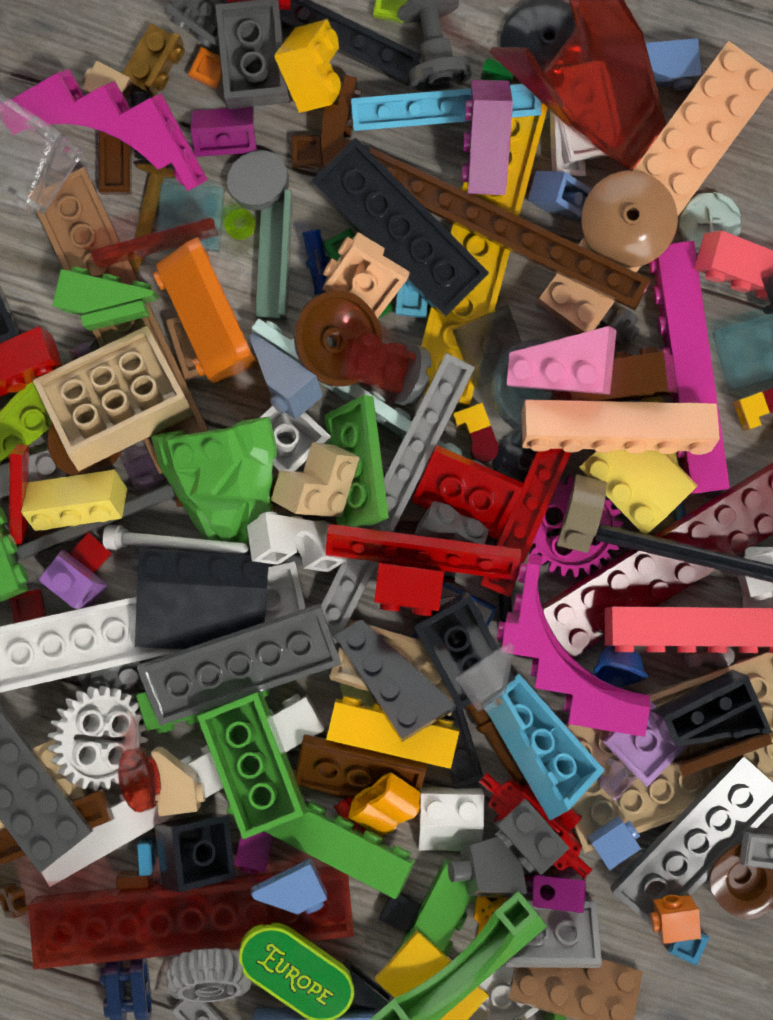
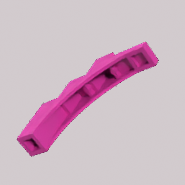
M529 554L527 564L521 563L518 582L524 583L523 594H516L514 613L508 612L506 622H499L497 640L503 641L501 652L533 657L530 676L536 677L535 688L566 693L563 712L569 713L568 724L645 737L650 712V695L635 693L613 686L584 669L568 654L552 632L540 602L538 579L542 556Z

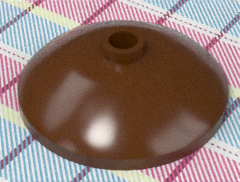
M330 291L312 298L300 311L294 327V346L302 366L315 374L319 382L329 386L344 387L364 380L374 370L382 351V332L375 313L361 298L344 291ZM327 336L332 339L331 347L326 343Z

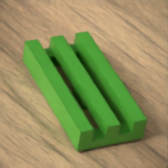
M138 300L82 314L81 320L83 327L92 331L149 317L150 314L148 306L143 301Z

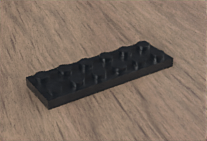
M356 137L311 180L310 185L357 232L385 248L383 256L410 272L406 281L443 318L489 274Z

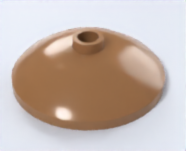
M622 171L605 177L590 191L581 213L582 232L590 249L594 253L626 268L646 265L663 254L674 238L678 222L676 204L669 190L655 177L638 171ZM634 210L638 215V219L635 221L629 220L627 218V211Z

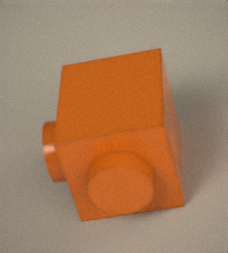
M667 895L663 899L653 900L654 912L649 915L652 931L658 933L663 944L701 939L699 908L690 895Z

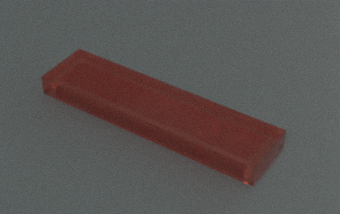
M210 217L94 249L91 251L93 262L99 268L179 247L196 237L204 240L219 236L220 234L215 220Z

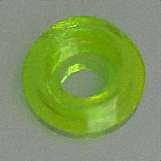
M234 209L227 214L224 227L231 238L245 240L255 231V219L249 211ZM237 219L245 221L243 228L237 229L234 227Z

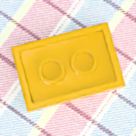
M416 930L376 975L375 981L396 998L436 975L451 963L452 960L420 931ZM479 985L440 1020H468L489 997L488 992Z

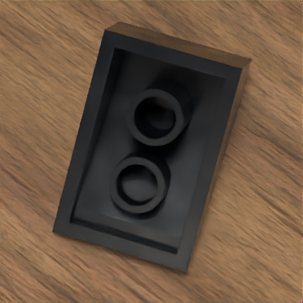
M467 592L442 604L439 611L432 610L431 616L422 615L411 621L459 711L516 680L474 601Z

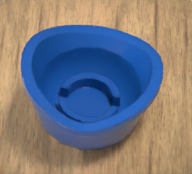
M609 646L602 650L597 665L593 670L594 676L616 687H623L648 679V674L644 671L640 654L636 650L634 652H615V646Z

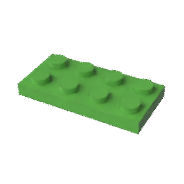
M362 395L324 415L326 432L331 436L328 444L336 445L360 457L342 517H336L337 525L367 528L389 518L373 396Z

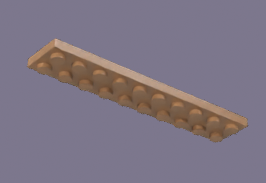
M85 167L28 193L64 270L71 271L72 267H79L91 271L90 276L102 278V274H109L121 278L120 283L132 285L133 281H139ZM145 303L149 309V317L92 330L101 348L148 325L193 414L156 434L183 430L184 435L209 431L149 303ZM151 436L143 439L159 474H163L158 465Z

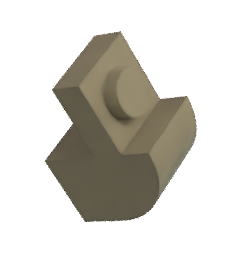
M576 474L568 497L566 515L558 536V546L588 553L601 520L607 482Z

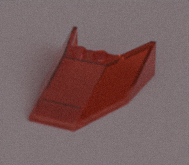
M569 0L575 21V30L544 71H542L528 48H491L489 53L568 127L627 170H634L667 125L643 32L624 0Z

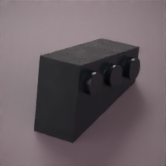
M733 669L650 711L662 739L674 746L710 742L727 737L738 738L755 733H772L748 675Z

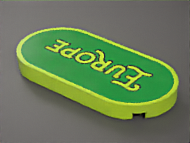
M271 923V925L264 926L261 924L253 927L243 937L239 952V963L243 966V973L249 980L309 1020H334L342 1016L349 1009L354 998V984L349 970L295 930L281 923Z

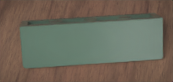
M285 189V195L279 202L276 200L270 204L271 207L261 210L256 319L287 320L293 194L291 190Z

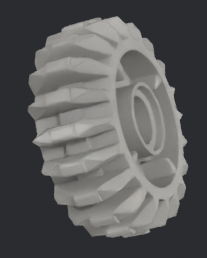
M204 948L203 950L193 949L189 953L183 952L180 956L172 958V961L168 963V970L166 971L168 993L175 999H179L182 1002L189 1001L190 1003L201 1002L203 1004L205 1002H225L226 999H235L250 989L251 980L242 971L243 966L239 963V951H230L228 948Z

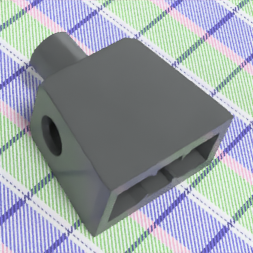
M497 837L462 849L460 852L461 861L448 864V877L450 881H465L466 891L470 896L511 898L518 891L522 895L527 893L523 867L517 860L520 853L513 846L507 848Z

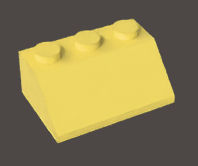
M613 450L608 453L595 452L579 467L588 477L607 482L606 496L646 535L698 486L668 454H662L659 451L646 450L636 454L629 453L627 450Z

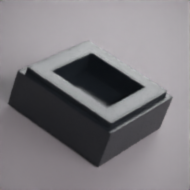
M402 893L396 899L389 896L379 916V920L407 934L421 907V903Z

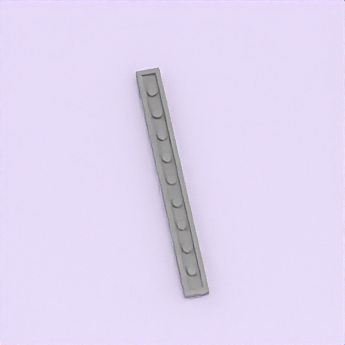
M446 353L384 478L389 518L364 529L394 531L475 369L474 366ZM347 558V561L341 564L321 605L335 646L337 642L334 635L345 629L378 562Z

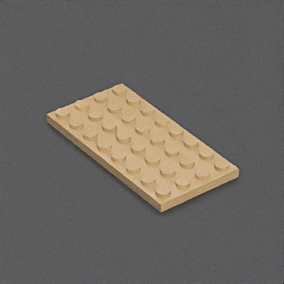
M769 650L732 663L728 667L718 668L647 694L650 695V701L658 707L732 669L748 675L772 730V733H769L773 743V653H769ZM565 724L605 770L572 806L582 815V819L574 828L582 844L583 852L587 853L595 850L587 836L617 816L620 817L624 824L630 821L638 833L674 821L733 759L684 777L676 771L672 761L646 787L601 741L611 731ZM733 737L690 744L675 759ZM773 744L743 755L773 782Z

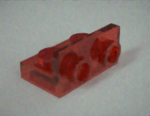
M362 333L360 337L348 339L340 376L392 393H400L407 362L415 361L417 354L407 351V346L400 343L391 342L388 345L379 342L380 337L373 334Z

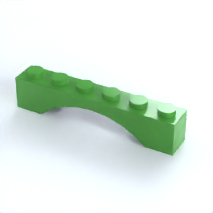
M518 891L493 913L477 937L451 963L421 985L394 998L370 1020H440L547 927L546 924Z

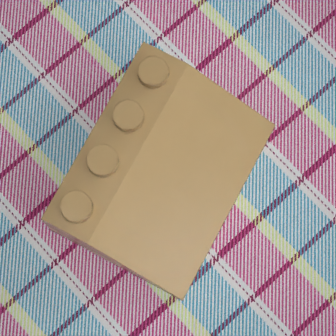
M148 325L33 380L64 448L78 471L193 415Z

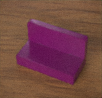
M221 108L192 111L191 135L195 157L242 154L257 151L254 108Z

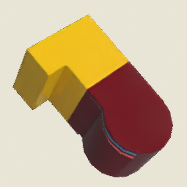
M773 388L733 402L743 431L761 426L759 417L771 412L773 413Z
M483 403L453 413L452 418L455 426L464 425L471 441L470 453L473 459L481 463H488L493 460L498 454L499 447Z

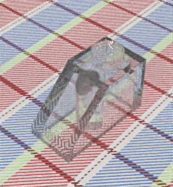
M507 642L456 677V680L478 712L485 709L488 713L503 703L500 697L506 694L514 646L511 642Z

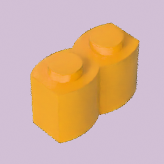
M388 773L381 777L372 787L365 788L354 797L351 803L349 818L365 829L383 836L393 832L399 823L413 819L420 809L421 792L393 773Z

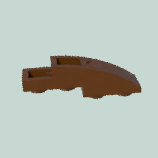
M345 75L338 105L332 104L324 107L321 131L324 168L352 141L345 138H351L354 129L353 119L350 118L352 113L351 98H361L362 89H358L357 77Z

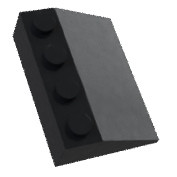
M140 549L134 647L187 649L264 623L269 563L252 561L251 556Z

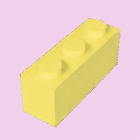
M116 470L28 482L21 513L35 531L122 519L127 488Z

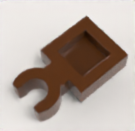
M15 883L0 885V904L4 916L13 919L30 911V906L26 905L24 889L17 887Z

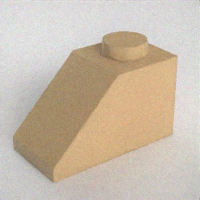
M156 747L151 752L159 816L197 812L201 807V802H205L204 783H199L198 774L163 747Z

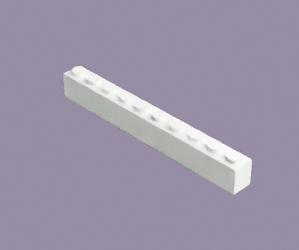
M297 693L282 702L284 707L273 713L272 709H269L285 752L301 744L304 734L315 736L325 730L326 726L308 694L300 697ZM205 745L201 748L203 754L194 759L188 755L180 761L198 774V782L204 783L205 798L222 789L223 785L208 745ZM154 775L146 780L147 786L140 790H137L136 786L119 795L121 800L110 806L115 819L92 828L94 831L41 872L49 887L151 830L156 824H161L177 815L159 816Z

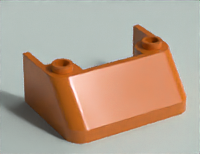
M196 237L184 243L156 264L158 271L154 272L153 275L160 290L166 289L197 355L192 360L200 377L206 375L215 385L257 366L259 363L250 350L209 260L211 259L209 253L199 237Z

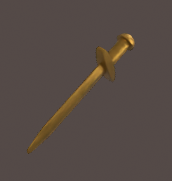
M136 164V168L150 174L131 249L130 263L135 274H137L146 255L164 178L176 179L174 171L166 168V166L157 169L152 164Z

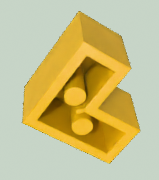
M328 19L296 27L274 55L299 113L330 106L341 92L339 76L333 71L330 60L339 49V41L336 32L331 29Z

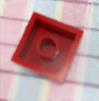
M379 562L374 603H380L381 610L399 612V607L404 606L412 607L411 612L413 614L431 616L432 610L439 611L444 571Z

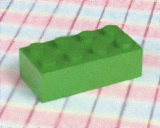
M256 692L197 716L242 839L301 817L308 812L263 692Z

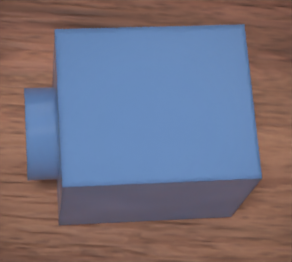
M619 816L587 836L609 870L641 850L636 842V839L640 837L637 830L630 821L624 824Z

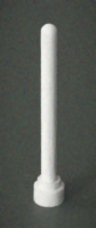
M108 524L103 533L104 547L112 550H120L122 547H127V545L231 555H246L249 550L245 543L131 533L128 529H124L122 525Z

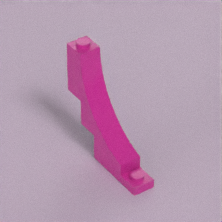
M68 69L50 76L0 106L2 121L11 130L13 136L44 125L74 124L103 131L127 143L146 157L157 169L172 163L175 168L174 174L181 185L185 186L187 191L208 180L162 93L130 109L116 81L103 85L84 96L72 72Z

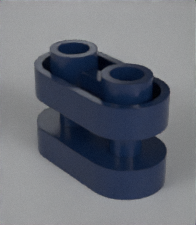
M146 956L132 957L130 968H123L121 959L107 960L105 967L100 969L101 986H106L107 998L103 1002L105 1018L110 1020H126L127 1012H134L136 1020H150L152 1016V997ZM125 981H131L132 999H127Z

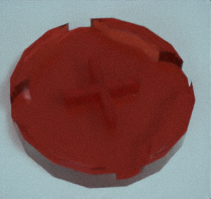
M135 747L127 749L122 753L119 761L118 776L119 785L126 803L134 812L142 813L156 807L158 801L155 800V797L160 794L161 780L153 757H147L145 754L147 750L145 748Z

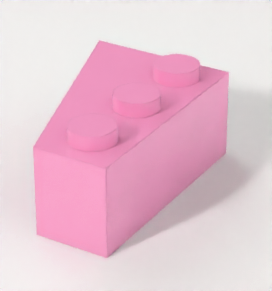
M607 326L510 352L507 385L519 388L610 394L616 329Z

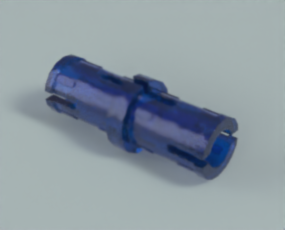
M320 229L303 232L302 237L308 259L305 261L306 268H310L315 290L314 294L320 295L326 293L323 290V286L327 277L323 275V272L330 258L325 255ZM315 249L317 250L322 275H319L317 263L314 254Z

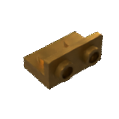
M150 23L122 74L130 77L135 88L150 94L152 97L156 96L158 91H163L167 86L170 78L168 73L173 64L177 65L184 55L185 48L183 47L184 43L181 35L176 32L172 35Z

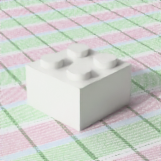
M272 406L260 418L270 416L277 445V456L273 459L272 476H275V482H277L280 470L303 472L312 442L328 444L331 436L306 412L295 420L287 413H279Z

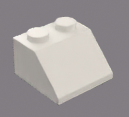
M421 788L419 850L461 851L472 844L482 842L484 828V793L482 788Z

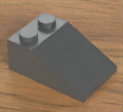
M254 0L215 4L224 97L228 108L236 109L290 103L289 89L274 57L275 53L284 43L279 0Z

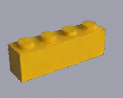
M343 695L342 700L336 699L326 740L451 769L459 729L453 726L454 721L441 718L401 742L377 703H374L373 707L361 704V699Z

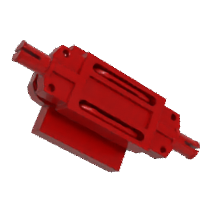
M488 772L479 780V783L492 794L488 805L498 813L493 819L495 823L498 820L501 821L523 799H526L569 847L553 865L560 871L571 866L583 879L587 877V874H590L592 868L579 857L582 844L571 831L582 819V815L577 810L571 807L569 811L549 820L528 782L522 786L520 783L510 779L500 785Z

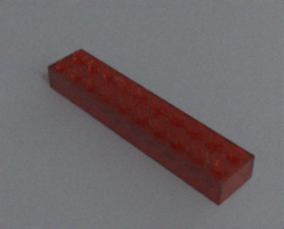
M332 866L316 868L327 890V900L323 901L324 906L310 914H307L306 911L296 914L254 900L251 894L253 886L281 872L236 876L235 879L183 892L162 889V884H152L144 889L118 890L112 888L36 896L28 904L33 970L180 955L183 952L189 953L193 949L203 950L204 948L214 949L216 947L217 949H239L246 933L253 927L261 924L263 926L271 925V923L287 925L309 941L354 937L349 875Z

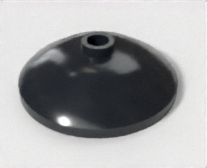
M529 0L523 3L506 20L500 38V52L503 63L516 68L513 77L521 84L540 83V90L549 91L545 72L548 69L588 63L593 45L592 34L587 20L577 8L563 0ZM551 33L554 39L548 41L543 37V34Z

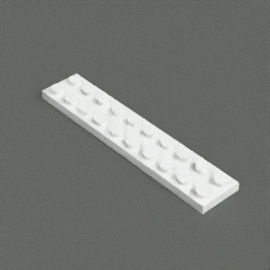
M295 562L269 567L265 622L305 609ZM137 596L0 627V693L164 656L184 649L134 647Z

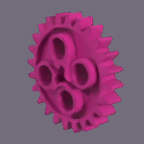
M567 476L565 485L559 480L547 510L551 507L557 509L560 513V520L557 524L550 525L545 520L544 515L533 541L534 547L530 550L529 554L535 555L539 553L542 556L541 565L549 561V572H553L559 566L561 576H565L568 568H570L572 576L578 577L579 568H582L586 575L591 573L590 565L601 569L602 565L599 559L603 558L611 561L612 558L607 551L609 549L618 550L619 547L597 541L594 545H590L588 553L569 549L564 555L557 553L555 543L558 540L559 534L547 537L546 532L562 527L566 515L568 497L574 482L572 476ZM605 499L599 525L620 527L624 525V522L615 521L614 516L622 511L620 509L612 510L610 506L613 502L610 499Z

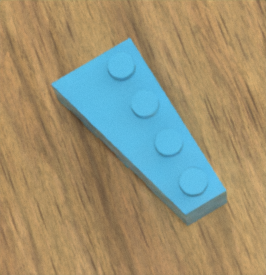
M518 674L515 676L516 680L501 687L483 706L548 819L552 820L569 811L605 770L522 676Z

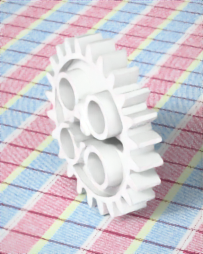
M100 686L99 690L94 687H88L87 694L81 691L76 692L77 701L66 699L67 711L57 709L62 718L60 721H51V724L57 727V732L49 733L48 737L55 739L56 743L49 746L48 750L57 753L51 762L61 765L57 772L64 776L67 775L66 781L73 784L76 783V786L83 789L88 786V788L97 791L99 785L105 789H110L111 781L121 784L120 774L131 776L129 766L140 765L135 757L137 754H145V751L139 748L140 743L148 742V739L141 736V732L145 731L146 728L145 725L139 723L143 717L141 712H135L139 707V703L130 702L131 695L121 694V690L116 688L110 690L106 686ZM89 715V724L83 728V720ZM117 716L118 723L116 727L113 729L112 722L113 719ZM76 734L100 737L104 734L110 737L123 736V740L96 739L92 741L82 738L74 740V736ZM85 747V756L79 760V753ZM114 748V756L108 760L109 752Z

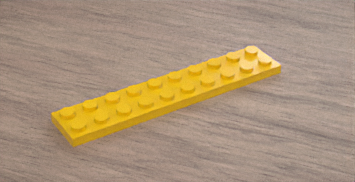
M541 103V115L513 117L511 120L506 195H471L519 217L548 105ZM464 182L462 190L468 193L467 182ZM453 224L451 234L489 274L445 318L431 306L421 344L422 347L429 351L432 361L431 368H426L425 374L429 375V382L423 394L427 393L446 353L475 367L458 401L460 404L469 406L510 251Z

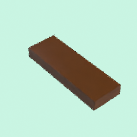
M769 733L744 735V737L731 738L674 759L673 763L676 771L684 777L773 743Z

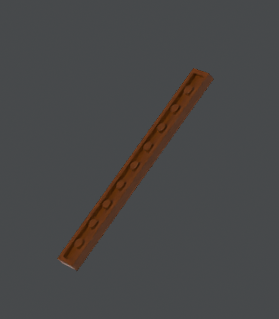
M370 147L369 152L430 213L630 309L636 310L650 284L649 278Z

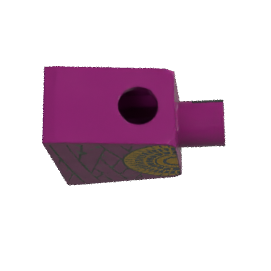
M550 866L542 875L536 871L534 876L524 875L527 893L523 895H533L534 907L584 913L586 878L583 879L572 867L560 871L555 866ZM544 885H550L553 889H547Z

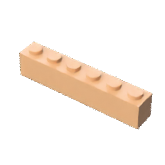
M525 400L521 411L522 448H531L537 452L549 449H563L566 452L595 449L599 453L627 450L629 453L636 454L646 450L659 451L662 454L690 451L692 454L702 455L711 452L720 439L717 404Z

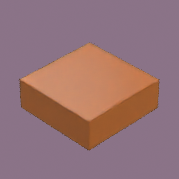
M200 47L188 73L189 78L218 90L223 79L220 55Z

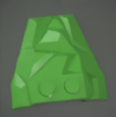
M270 416L243 420L233 427L186 435H184L183 430L152 435L151 438L158 465L202 539L245 543L249 547L247 525L259 518L260 514L272 512L273 504L270 503V494L275 482V476H272L273 459L277 456V445Z

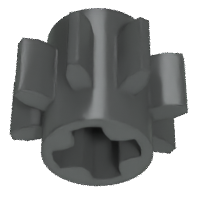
M622 306L616 312L610 308L600 321L605 327L610 326L616 329V345H621L624 340L627 343L632 342L640 331L635 326L639 320L638 317Z

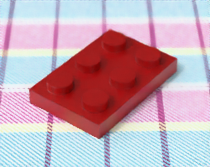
M436 445L412 502L427 509L433 501L450 505L461 516L480 521L489 530L488 536L498 540L521 494L524 483Z

